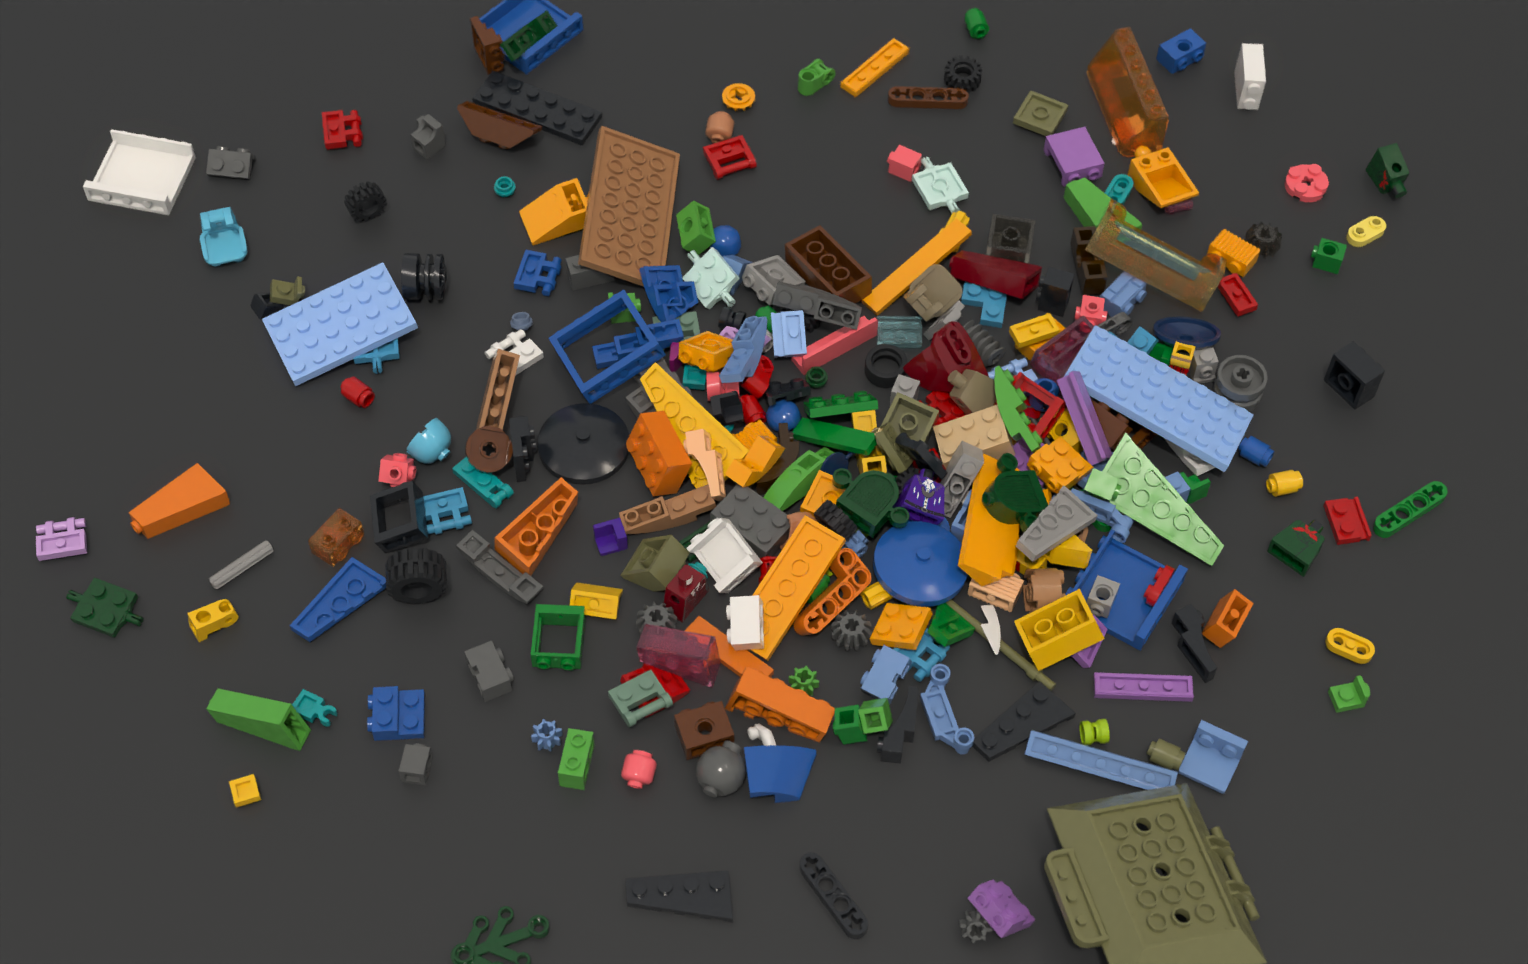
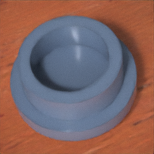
M518 312L512 315L510 324L517 331L520 329L525 331L532 326L533 321L528 313Z

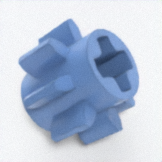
M858 530L845 542L841 549L850 548L860 558L868 550L866 543L869 540Z
M542 719V723L538 726L533 725L535 734L531 735L532 742H538V750L543 748L551 752L555 745H561L559 737L562 736V728L556 729L555 720L549 722Z

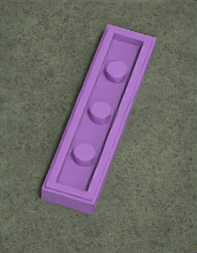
M1094 672L1093 675L1094 698L1192 702L1194 698L1192 676Z

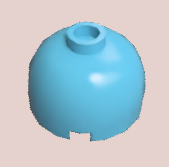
M434 418L425 425L426 429L422 433L418 432L406 449V452L414 459L425 464L433 463L438 459L443 461L450 453V450H448L451 444L450 431L438 418Z

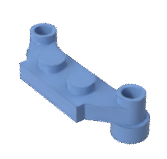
M1072 488L1071 492L1098 515L1097 521L1112 527L1111 530L1115 531L1113 539L1125 543L1133 524L1132 518L1122 515L1116 509V505L1111 504L1109 501L1098 499L1085 491Z
M936 664L931 669V680L926 691L920 693V700L935 741L941 740L955 748L957 753L966 754L973 745L974 734L968 728H958L944 690L950 679V669L944 664Z

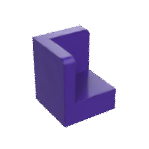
M620 518L593 525L594 539L601 556L628 549L627 536Z

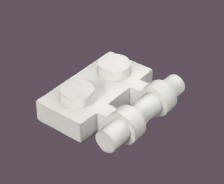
M522 329L517 332H511L507 335L506 339L499 343L495 342L490 346V349L484 352L486 357L491 359L495 356L498 349L505 350L512 345L514 349L509 352L520 355L516 375L544 358L543 352L530 338L523 343L520 341L526 336Z

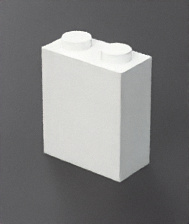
M1242 43L1234 71L1237 109L1258 110L1266 83L1263 44Z

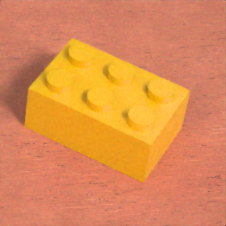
M1080 589L1014 621L1038 671L1105 639Z

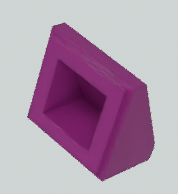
M672 342L670 348L669 367L671 372H676L683 364L678 359L679 343Z

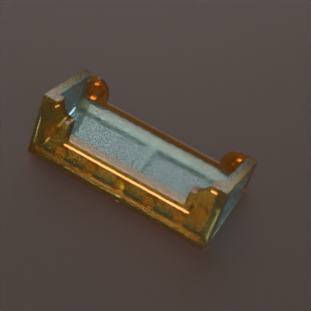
M1111 199L1100 217L1085 250L1202 312L1224 276L1227 259L1214 253L1205 255L1201 261L1125 222L1126 208L1121 203Z

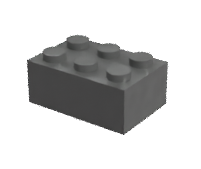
M737 484L710 513V522L716 518L729 519L759 559L765 556L774 557L781 549L780 545H783L788 539L790 531L789 519L786 517L787 514L748 486L742 487Z

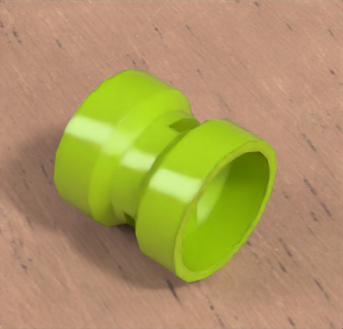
M1098 719L1092 723L1089 720L1080 721L1079 732L1082 744L1092 745L1093 742H1099L1100 744L1109 743L1110 734L1106 719Z

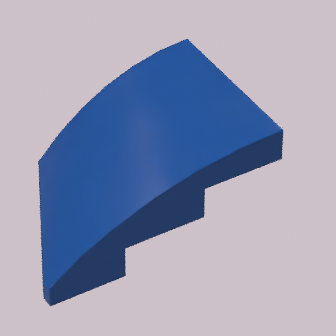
M680 265L644 266L640 268L647 297L661 322L674 320L698 303L694 281L683 282Z
M775 745L744 747L750 797L774 795L775 803L800 800L812 764L816 758V750L797 746Z

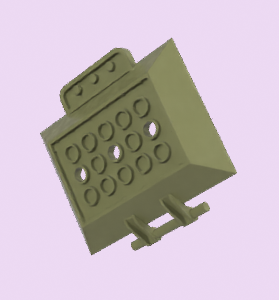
M1187 783L1047 808L1062 849L1048 854L1044 868L1072 940L1076 945L1082 948L1102 946L1108 964L1267 963L1243 910L1244 907L1250 921L1259 919L1260 916L1253 903L1255 898L1250 892L1249 885L1245 884L1234 860L1235 854L1230 847L1229 841L1225 840L1220 827L1212 828L1210 830L1212 835H1210ZM1142 823L1148 827V831L1138 829L1136 824ZM1222 862L1225 863L1226 868H1227V870H1228V872H1229L1230 877H1231L1232 880H1230V878H1229V876H1228V874H1227V872H1226V869H1225V867H1224V865H1223ZM1155 868L1165 870L1168 876H1160ZM1175 914H1181L1185 916L1187 922H1179L1176 919Z

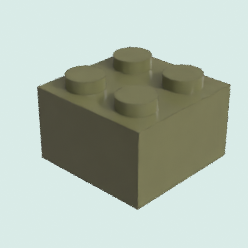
M897 392L882 425L890 422L897 435L906 433L910 439L915 441L922 440L927 444L933 431V426L936 425L939 419V410Z

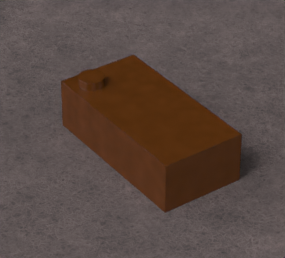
M821 225L785 244V262L806 281L805 283L808 286L837 295L855 304L872 293V276Z

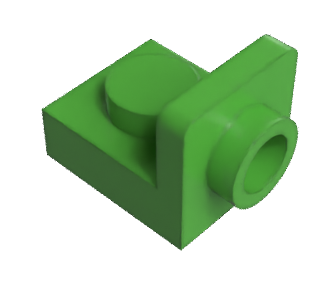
M1359 675L1355 677L1352 683L1330 687L1328 693L1336 713L1364 707L1370 697V688L1367 683H1364L1362 676Z

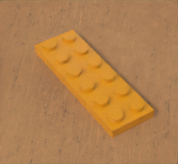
M806 515L803 517L752 595H759L763 601L764 649H751L750 651L769 661L845 544L846 539Z

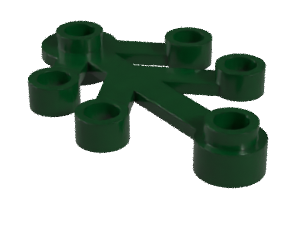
M504 906L499 909L498 918L486 942L476 945L480 935L489 929L487 917L483 915L477 916L473 920V928L465 943H460L453 948L451 952L452 963L503 964L502 962L493 963L480 957L481 955L491 953L515 964H519L518 961L521 958L528 960L526 964H531L530 956L527 953H518L506 948V946L530 937L544 938L549 933V922L546 917L535 915L529 920L527 927L501 936L506 925L514 920L512 908ZM505 912L511 914L510 917L506 919L502 918L501 916ZM480 921L486 923L482 928L476 926ZM537 926L544 928L541 932H536L534 929ZM466 953L469 955L466 960L460 959L462 954Z

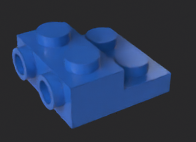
M398 686L373 687V695H368V709L372 710V717H367L368 732H372L374 741L424 738V689L399 691Z

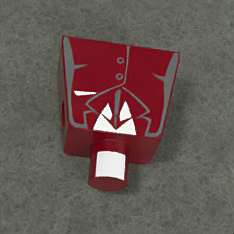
M684 565L667 585L664 603L666 608L672 607L678 621L683 623L709 592L706 576L691 566Z

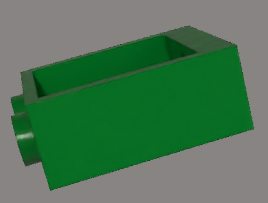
M536 604L531 646L532 667L539 669L562 668L563 670L581 669L586 622L585 606ZM543 625L577 626L575 654L540 652Z

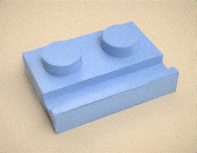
M803 310L781 313L772 312L771 325L774 358L806 355Z

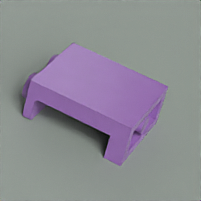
M1085 127L1046 136L1044 152L1046 156H1053L1062 174L1061 184L1063 187L1073 180H1079L1084 177L1087 180H1096L1102 177L1104 162Z

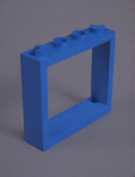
M624 289L549 337L581 393L590 404L666 356ZM628 308L649 342L584 383L564 348Z

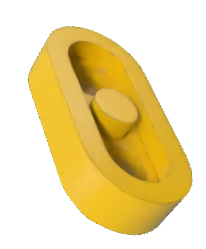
M1342 628L1332 629L1325 640L1326 646L1331 652L1359 664L1368 663L1375 653V647L1371 641Z

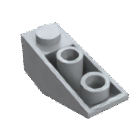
M961 441L950 459L946 469L947 474L940 482L944 486V516L949 518L955 512L984 464L983 450L964 441Z

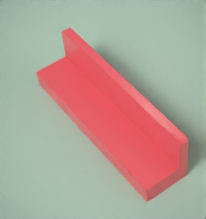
M863 316L859 320L857 330L842 327L807 346L806 355L791 357V361L803 375H806L810 368L814 366L820 367L877 336L878 320L875 317L868 320Z

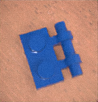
M525 250L513 283L514 289L536 292L537 286L543 287L542 294L549 296L555 288L556 276L561 271V258L554 257L551 262L547 261L546 253ZM543 271L548 272L547 277L541 276Z

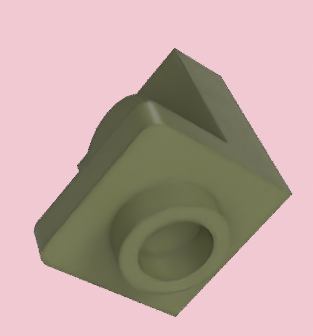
M297 276L294 283L274 279L270 283V302L291 306L304 297L305 286L302 285V277Z

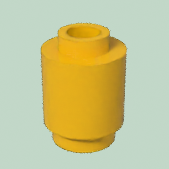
M1294 470L1270 474L1266 480L1267 490L1275 497L1295 493L1303 487L1302 475L1299 471Z

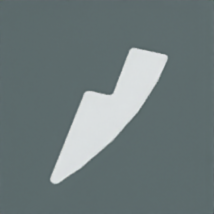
M983 605L981 608L988 624H981V627L994 653L998 655L1001 634L997 613L993 605Z

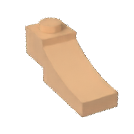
M699 429L685 432L686 440L683 442L685 451L693 459H697L702 466L708 480L711 497L717 501H722L726 497L721 454L716 450H712L710 434L706 430Z

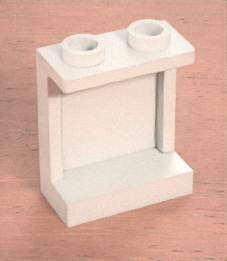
M716 518L708 524V529L703 534L696 535L690 541L691 544L687 547L689 553H694L707 568V571L717 582L714 586L718 592L729 593L763 562L729 519Z

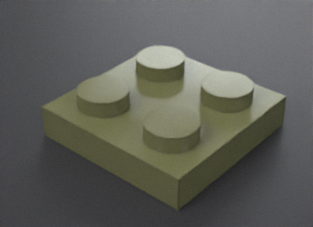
M1030 90L1016 113L1013 124L1044 136L1053 135L1068 111V105Z

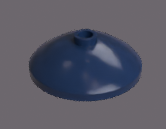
M1190 317L1163 318L1156 321L1153 327L1155 336L1172 348H1174L1177 341L1182 344L1196 346L1195 350L1206 349L1218 343L1221 338V331L1218 327L1207 321ZM1178 350L1183 353H1188L1186 350Z

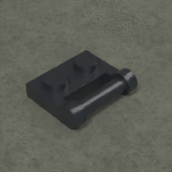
M901 433L896 437L895 442L897 445L907 451L918 464L919 470L930 469L934 472L933 477L941 480L945 477L947 471L942 467L943 462L929 452L930 447L922 440H912L906 433Z

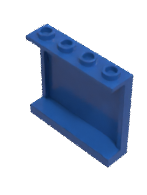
M503 0L479 18L481 23L486 24L487 29L493 27L496 35L500 34L503 42L534 18L548 10L558 26L526 50L524 54L511 62L501 47L505 60L525 74H528L583 31V18L581 14L575 12L570 16L548 0Z
M1112 529L1107 537L1102 536L1097 546L1099 550L1096 554L1091 553L1088 567L1085 571L1080 570L1075 579L1077 584L1074 588L1069 587L1066 595L1080 589L1087 603L1097 575L1120 583L1108 618L1096 617L1108 629L1106 633L1141 651L1183 584L1188 568L1179 565L1155 605L1152 607L1146 604L1147 598L1144 597V594L1150 584L1154 586L1156 583L1154 577L1160 567L1164 568L1165 565L1113 539L1115 531Z

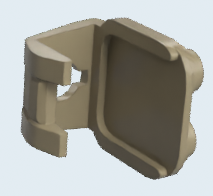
M933 264L911 283L910 290L903 297L925 322H928L933 317L943 315L961 298L963 291L959 282L944 266Z

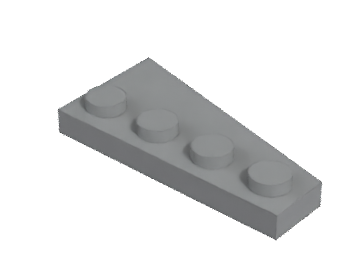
M1063 485L1045 510L1039 514L1036 521L1019 538L1016 547L1033 562L1095 522L1098 515Z

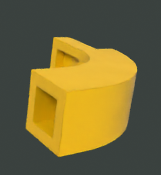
M875 410L851 413L853 429L871 432L874 428H877ZM877 445L869 456L855 453L860 474L872 470L887 473L885 456L882 455Z

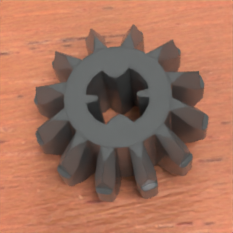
M653 601L651 607L644 604L643 611H638L636 627L639 629L641 637L647 636L649 642L656 638L659 643L661 637L669 639L670 633H675L677 616L674 614L672 607L666 608L664 602L657 605Z
M846 610L844 616L837 614L835 622L831 624V630L833 631L831 634L832 640H837L836 645L838 647L845 645L846 651L850 647L858 651L859 645L865 647L868 640H870L869 638L872 635L870 630L871 623L866 621L865 614L858 616L857 610L853 614H849Z

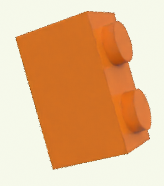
M1236 589L1232 590L1219 600L1202 631V635L1219 648L1223 647L1236 638L1254 603Z

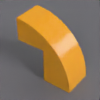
M758 435L744 459H734L725 475L742 487L750 486L772 468L785 448L769 436Z

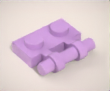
M75 517L67 518V521L55 523L54 521H47L45 524L36 525L37 534H45L36 536V556L38 560L43 561L86 554V532L84 529L77 530V528L86 527L85 518L75 519Z

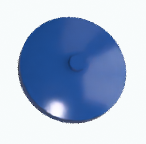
M910 521L903 528H890L879 539L873 556L874 573L881 586L894 598L914 606H936L951 600L961 591L968 575L958 566L961 542L948 530L929 522Z

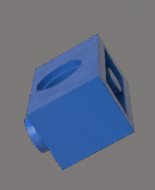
M1190 28L1160 44L1156 60L1173 74L1185 69L1193 62L1200 61L1204 56L1206 42Z

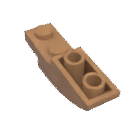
M709 484L668 500H664L663 496L619 512L626 534H640L661 531L696 521V515L712 510L717 505L715 499L711 497Z

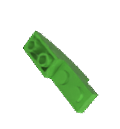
M997 366L994 378L995 394L1003 422L1015 441L1023 437L1030 450L1035 453L1041 448L1040 444L1043 443V440L1036 430L1032 432L1028 426L1031 424V421L1023 411L1028 408L1024 403L1027 398L1020 388L1015 389L1012 384L1015 379L1008 369L1004 371L1000 366Z
M823 447L816 453L808 450L778 477L763 498L781 511H784L807 495L818 471L821 470L823 462L829 455L835 452L826 447Z

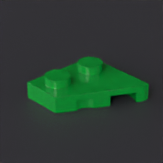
M943 603L937 606L927 632L937 643L946 647L972 636L976 628L948 604Z

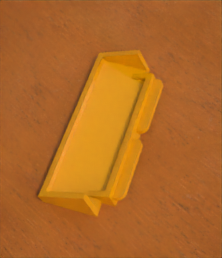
M983 454L984 464L973 481L958 566L981 587L999 581L1005 576L1011 577L1014 575L1018 555L1016 544L1020 538L1019 529H1021L1020 524H1005L996 520L990 515L982 502V495L985 489L1001 474L997 467L998 460L986 454Z

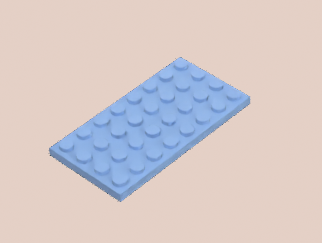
M1096 325L1065 374L1067 376L1071 371H1080L1089 396L1104 402L1112 409L1223 472L1228 468L1254 415L1245 408L1237 406L1225 397L1209 390L1206 386L1193 381L1185 374L1179 373L1165 363L1149 356L1146 352L1140 351Z

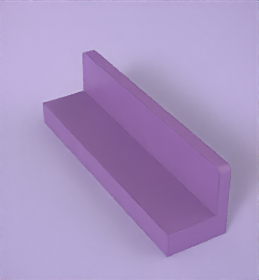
M1071 371L1069 375L1058 379L1057 382L1087 460L1094 466L1109 460L1112 452L1080 371Z

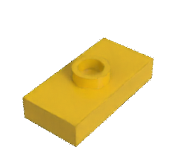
M1050 313L1009 327V333L1018 348L1058 336L1060 332Z

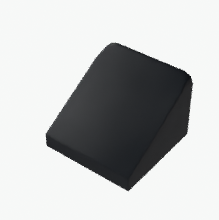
M270 292L254 294L250 304L259 319H263L284 308L283 304L270 302Z

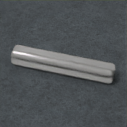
M267 540L263 541L209 578L210 584L213 588L219 589L273 552L272 545Z

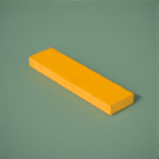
M893 38L841 81L840 87L854 97H857L909 53V48Z

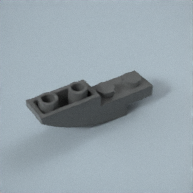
M780 281L776 285L772 303L773 305L796 311L803 310V313L814 315V319L856 330L862 312V307L837 295L803 284L799 287Z

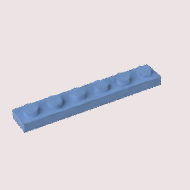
M1031 730L1025 755L1146 790L1173 786L1178 775V771L1035 730Z

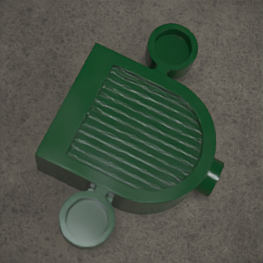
M1004 453L997 461V467L1001 474L985 489L982 495V502L990 515L996 520L1005 524H1020L1021 530L1025 532L1036 521L1039 514L1045 510L1048 503L1035 470L1015 471L1018 466L1016 457L1010 453Z
M845 468L835 470L832 483L836 488L845 490L836 500V505L843 513L849 516V519L854 522L857 528L873 538L888 520L896 528H903L908 524L909 512L907 509L896 507L899 489L896 479L892 474L872 470L860 474L852 481V475L849 470Z

